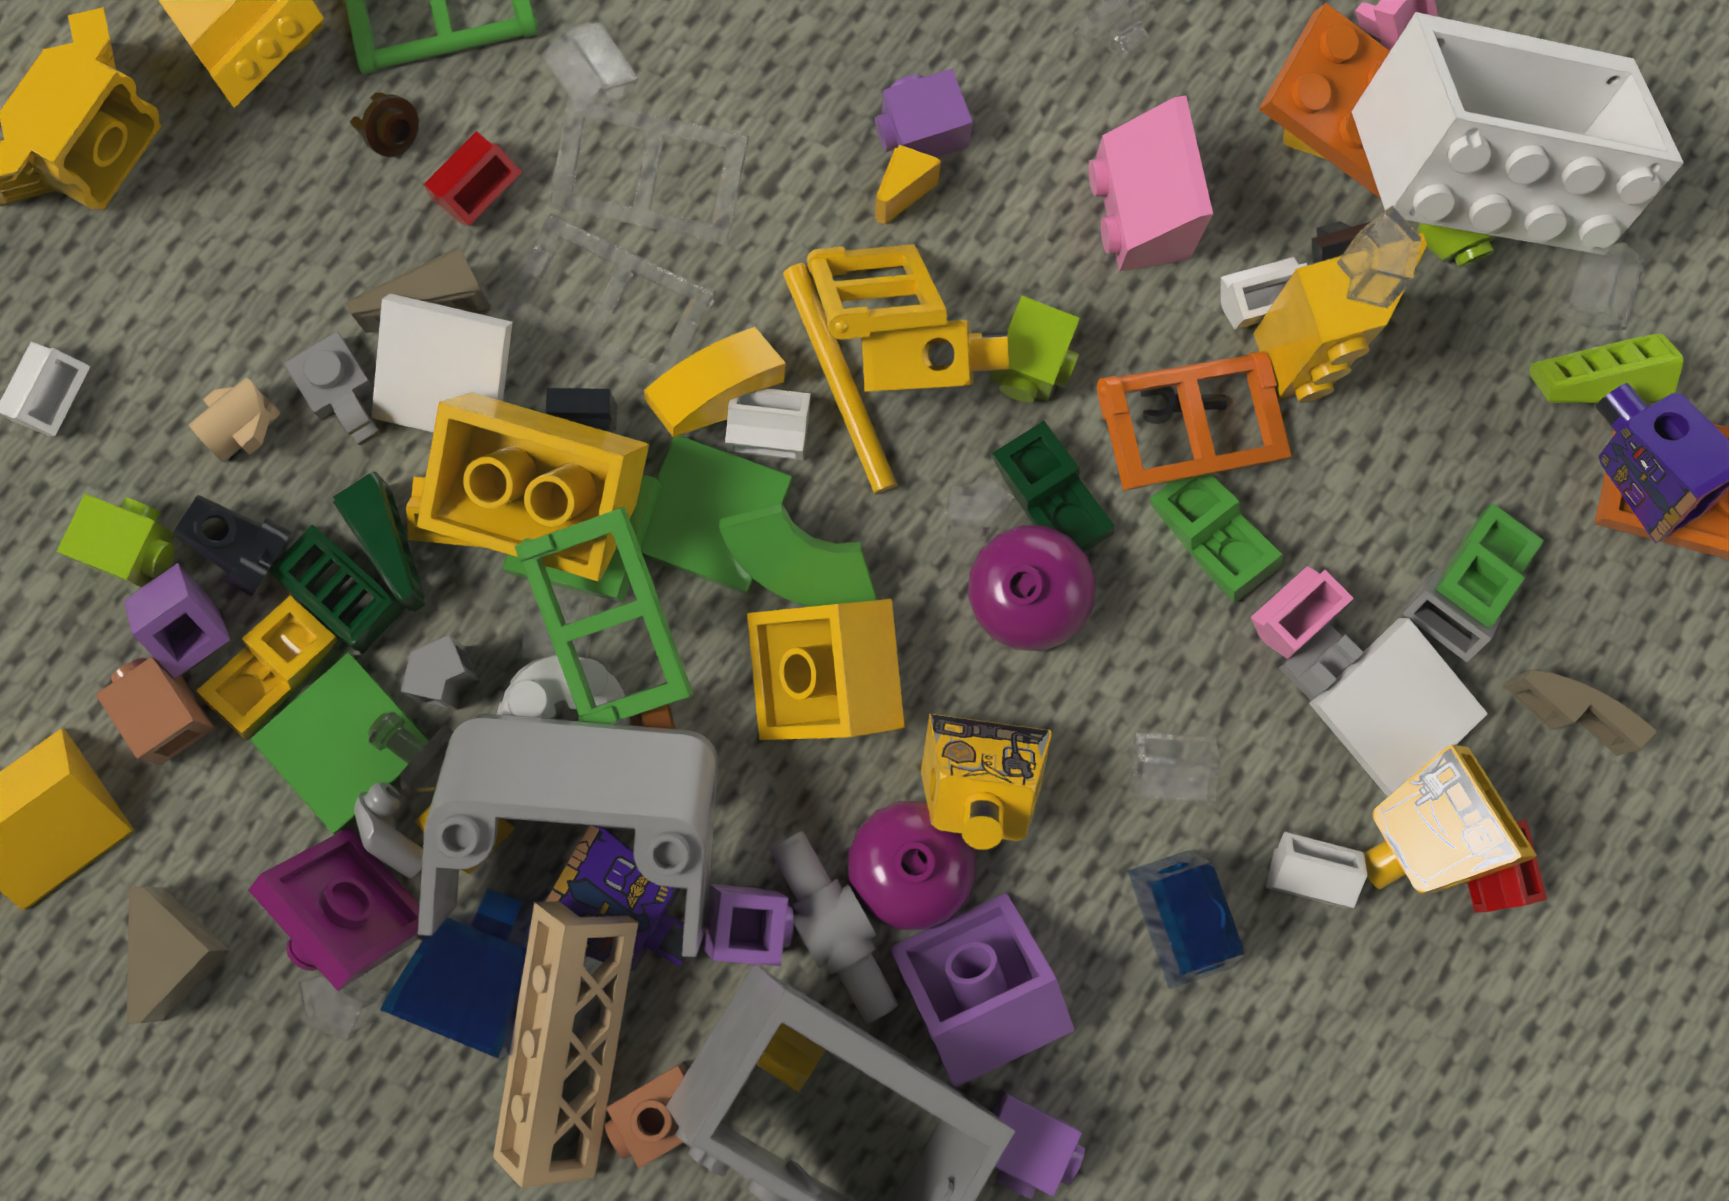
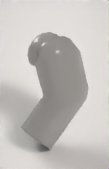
M375 783L368 792H361L353 809L362 844L367 852L407 878H412L422 869L423 848L396 830L392 814L396 813L401 807V795L388 783Z

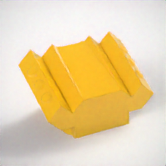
M158 0L234 108L290 52L304 48L312 39L313 34L324 27L321 23L324 17L313 0Z
M104 7L68 15L73 42L43 49L0 110V122L4 140L0 141V205L55 191L71 197L90 209H100L103 211L162 126L159 122L158 109L136 95V84L131 77L116 70Z

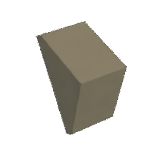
M129 887L127 1024L163 1021L230 951L166 888Z

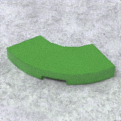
M782 503L720 519V532L733 557L754 580L780 597L808 607L878 600L861 542L835 544L814 538L792 522Z

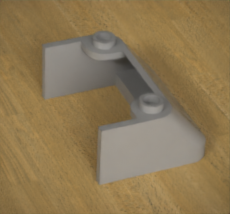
M479 714L469 718L459 725L450 737L425 825L418 935L432 936L457 907L459 869L474 867L489 855L496 842L499 817L635 829L634 859L642 875L657 885L687 888L682 956L696 957L706 928L718 774V756L714 746L706 737L690 730L498 714Z

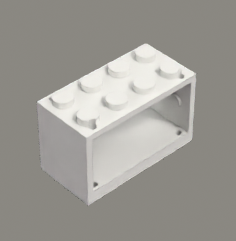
M1415 12L1352 110V115L1387 217L1606 255L1684 163L1635 59Z

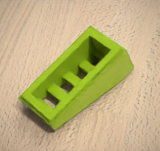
M1652 334L1533 362L1530 365V377L1550 403H1598L1608 393L1625 383H1629L1645 403H1657L1676 392L1683 366V356L1664 334Z

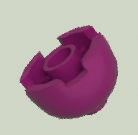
M1021 525L997 534L979 551L969 572L968 599L976 621L993 640L1014 650L1043 652L1064 644L1075 633L1084 628L1095 606L1096 578L1087 555L1072 538L1047 526ZM1036 586L1035 591L1033 592V594H1032L1031 596H1029V593H1030V592L1032 591V589Z
M897 801L876 810L857 829L848 852V879L859 904L876 921L898 930H926L949 920L967 902L976 879V851L964 841L962 833L941 831L933 827L926 801ZM918 852L925 856L926 860L924 862L917 855ZM902 863H905L910 870V874L903 870Z

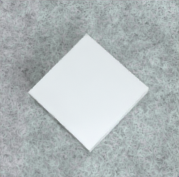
M391 293L385 296L381 303L371 418L434 432L438 404L441 401L470 392L503 401L512 322Z
M1398 618L1354 663L1349 665L1337 677V680L1329 688L1309 703L1388 797L1439 752L1451 744L1457 745L1488 714L1410 618Z

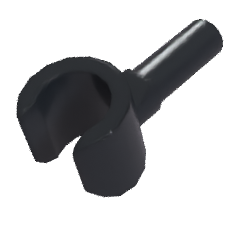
M1171 386L1141 391L1142 397L1161 395L1168 401L1167 406L1161 410H1144L1143 418L1153 424H1161L1171 419L1174 413L1182 412L1178 394L1174 393ZM1225 394L1201 395L1204 410L1226 409L1227 397Z

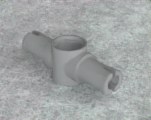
M803 830L771 847L769 850L797 900L792 904L796 912L793 915V922L819 969L826 966L830 974L837 972L866 1024L877 1020L895 1009L899 1003L871 953L876 948L871 939L877 935L850 886L847 884L842 887L838 879L830 880Z

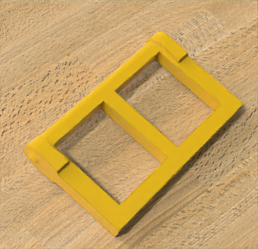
M915 244L845 250L844 246L815 249L808 254L807 265L813 275L827 317L829 332L834 338L839 340L870 337V332L947 325V309ZM903 266L907 274L834 281L832 277L847 275V271ZM915 294L920 302V305L868 309L867 306L843 308L842 305L843 301Z

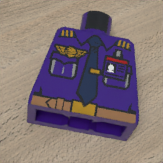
M1625 383L1608 393L1596 404V409L1616 432L1600 453V464L1655 543L1707 513L1729 490V440L1683 394L1672 393L1648 407L1631 385Z
M589 825L545 902L559 901L579 917L630 916L637 921L638 927L630 971L637 969L647 949L678 966H681L686 959L685 956H682L684 922L668 914L681 889L679 887L661 886L649 881L642 875L635 863L634 850L603 826ZM613 937L588 938L585 956L601 962L606 961L610 957Z

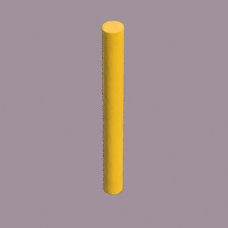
M800 263L790 266L783 272V276L875 495L891 490L897 487V482L837 339L829 332L824 308L806 265Z

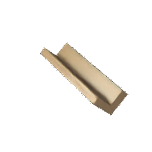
M559 901L534 902L493 1153L494 1160L521 1188L595 1178L638 922L630 916L579 917ZM613 937L610 957L590 975L583 966L587 939ZM595 996L602 1005L599 1021L579 1040L572 1032L574 1017ZM585 1061L591 1068L588 1085L567 1104L561 1097L564 1080ZM575 1125L580 1131L576 1158L551 1161L553 1145Z

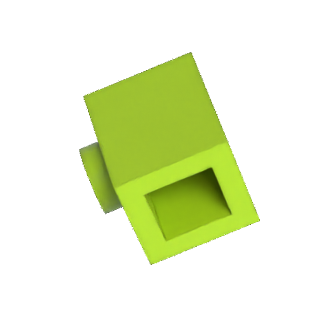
M1022 295L1007 330L1010 370H994L991 373L990 380L999 383V390L1006 396L1025 403H1032L1035 398L1047 402L1054 384L1066 389L1079 353L1068 348L1080 318Z
M84 493L56 552L82 565L142 588L170 569L175 555V547L172 544L175 536L172 535L173 532L157 523L162 513L150 506L124 497L120 507Z

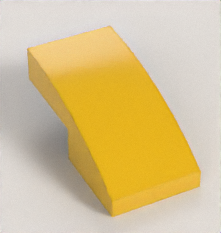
M753 327L719 340L676 364L644 389V400L672 437L727 420L728 405L731 399L783 383L786 363L757 328Z
M291 595L242 638L245 648L196 690L199 698L245 741L320 664L337 642L336 636Z

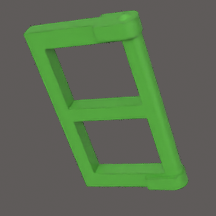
M345 0L357 58L356 63L363 75L377 72V69L508 39L538 35V20L534 17L530 0H511L515 18L453 32L447 1L430 0L437 36L376 49L365 0Z
M625 507L536 539H524L521 544L514 546L519 561H522L559 660L579 714V721L611 724L690 697L693 694ZM612 532L637 600L566 624L542 557ZM643 616L667 682L596 706L572 640Z

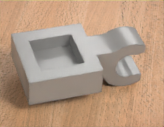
M338 331L283 363L312 411L320 420L335 412L346 432L353 436L359 446L381 433L359 399L360 396L374 389V386Z

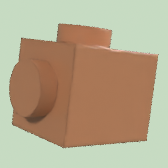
M152 656L148 659L139 658L123 665L111 676L113 683L95 694L127 745L139 760L162 765L216 728L182 675L175 679Z
M684 1062L606 1107L612 1120L604 1125L614 1149L623 1160L632 1156L638 1169L683 1143L676 1136L679 1126L666 1106L688 1071Z

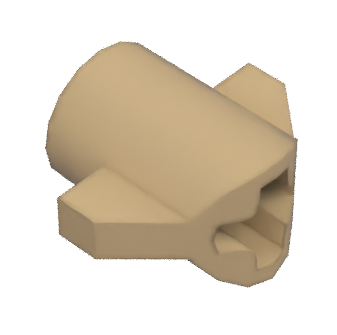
M245 378L234 387L214 389L203 401L209 408L190 422L189 427L222 462H225L241 448L251 455L262 446L268 425L278 418L280 411L276 405L262 395L250 379Z

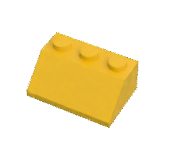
M1423 233L1300 267L1294 271L1253 332L1259 351H1265L1270 357L1277 384L1275 391L1278 400L1296 395L1299 403H1306L1329 395L1335 390L1333 384L1352 371L1350 366L1353 362L1370 351L1368 345L1387 325L1427 247Z
M472 392L441 401L437 409L417 527L518 557L514 546L521 544L524 539H536L622 507L626 508L630 519L637 505L649 443ZM611 532L544 556L542 560L545 566L599 581L603 578L617 545Z

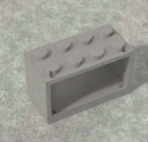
M753 964L666 1106L679 1126L676 1136L691 1147L688 1152L689 1156L710 1171L723 1177L731 1167L750 1181L747 1187L748 1190L762 1201H853L810 1176L794 1160L789 1159L788 1162L721 1123V1120L749 1077L781 1022L942 1119L894 1201H975L1014 1135L1015 1130L956 1087L953 1088L951 1084L766 970Z

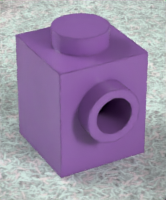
M952 68L926 77L919 74L908 75L897 80L890 88L883 90L882 114L875 116V126L885 152L892 151L898 148L899 145L933 157H939L967 148L970 144L973 121Z
M179 563L124 600L132 635L175 679L230 641L219 608Z
M710 884L703 950L713 961L781 966L783 947H789L793 933L792 907H787L788 898L775 889Z
M1002 1091L993 1114L1013 1128L1015 1133L995 1168L1000 1170L996 1181L1030 1199L1033 1198L1036 1189L1054 1197L1060 1182L1069 1186L1079 1170L1085 1153V1148L1077 1144L1082 1132L1075 1126Z

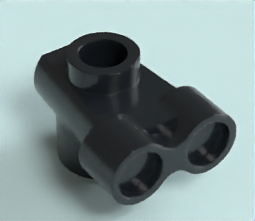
M197 495L172 535L188 545L195 555L211 561L228 573L230 576L226 583L252 597L292 532L267 517L261 524L203 496ZM210 518L221 519L228 527V534L222 540H210L202 531L203 523Z

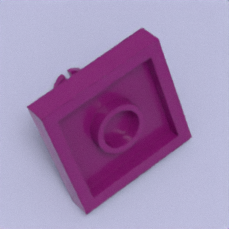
M350 827L261 873L248 889L253 897L290 937L286 947L290 960L304 970H319L337 991H340L423 936L418 935L420 904L378 858L367 852L362 844V840Z

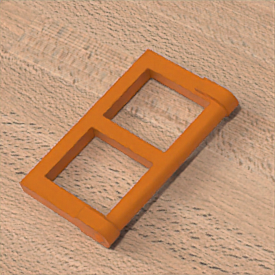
M1265 351L1249 353L1246 356L1120 377L1100 378L1096 387L1103 420L1107 422L1123 491L1291 458L1292 455L1275 391L1277 384L1269 355ZM1246 373L1264 447L1216 456L1198 381ZM1176 385L1194 460L1143 469L1125 394Z

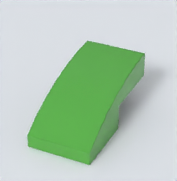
M1212 474L1169 482L1150 497V504L1214 583L1234 603L1283 566V554L1240 514V501Z
M1491 503L1483 510L1460 543L1435 589L1481 624L1490 628L1495 624L1525 579L1522 573L1544 540L1494 503Z

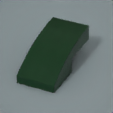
M1045 421L1040 422L992 453V458L1001 475L1034 526H1047L1069 536L1083 552L1088 551L1114 534L1115 525L1080 480L1079 466Z

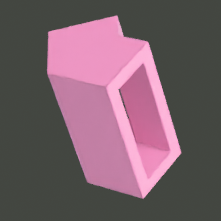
M1307 566L1250 618L1260 639L1267 646L1289 659L1354 598L1326 570L1318 573Z

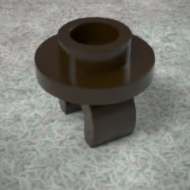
M376 92L370 97L373 102L365 110L363 118L360 119L354 116L350 123L363 137L365 144L372 151L384 157H395L407 151L415 141L419 129L418 114L415 107L408 100L398 95H386L382 92Z

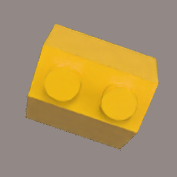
M892 599L747 613L759 740L846 738L905 728Z

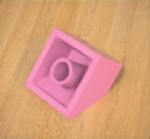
M1185 95L1173 97L1102 135L1095 159L1089 160L1088 175L1092 194L1094 197L1103 196L1107 216L1101 218L1100 223L1103 247L1107 254H1116L1119 271L1190 260L1213 216L1189 105Z

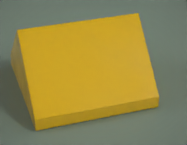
M64 728L56 731L0 771V892L21 910L30 908L135 832Z

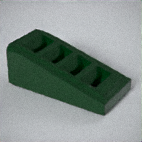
M377 472L369 473L333 496L335 499L333 503L396 599L409 611L413 610L416 612L425 606L424 593L393 492Z
M311 525L268 570L330 629L361 654L366 652L406 608L314 525ZM317 545L324 554L298 580L291 572ZM334 562L338 564L341 568L316 595L309 590ZM352 577L358 583L332 610L326 603ZM369 592L374 599L350 625L346 623L343 618Z

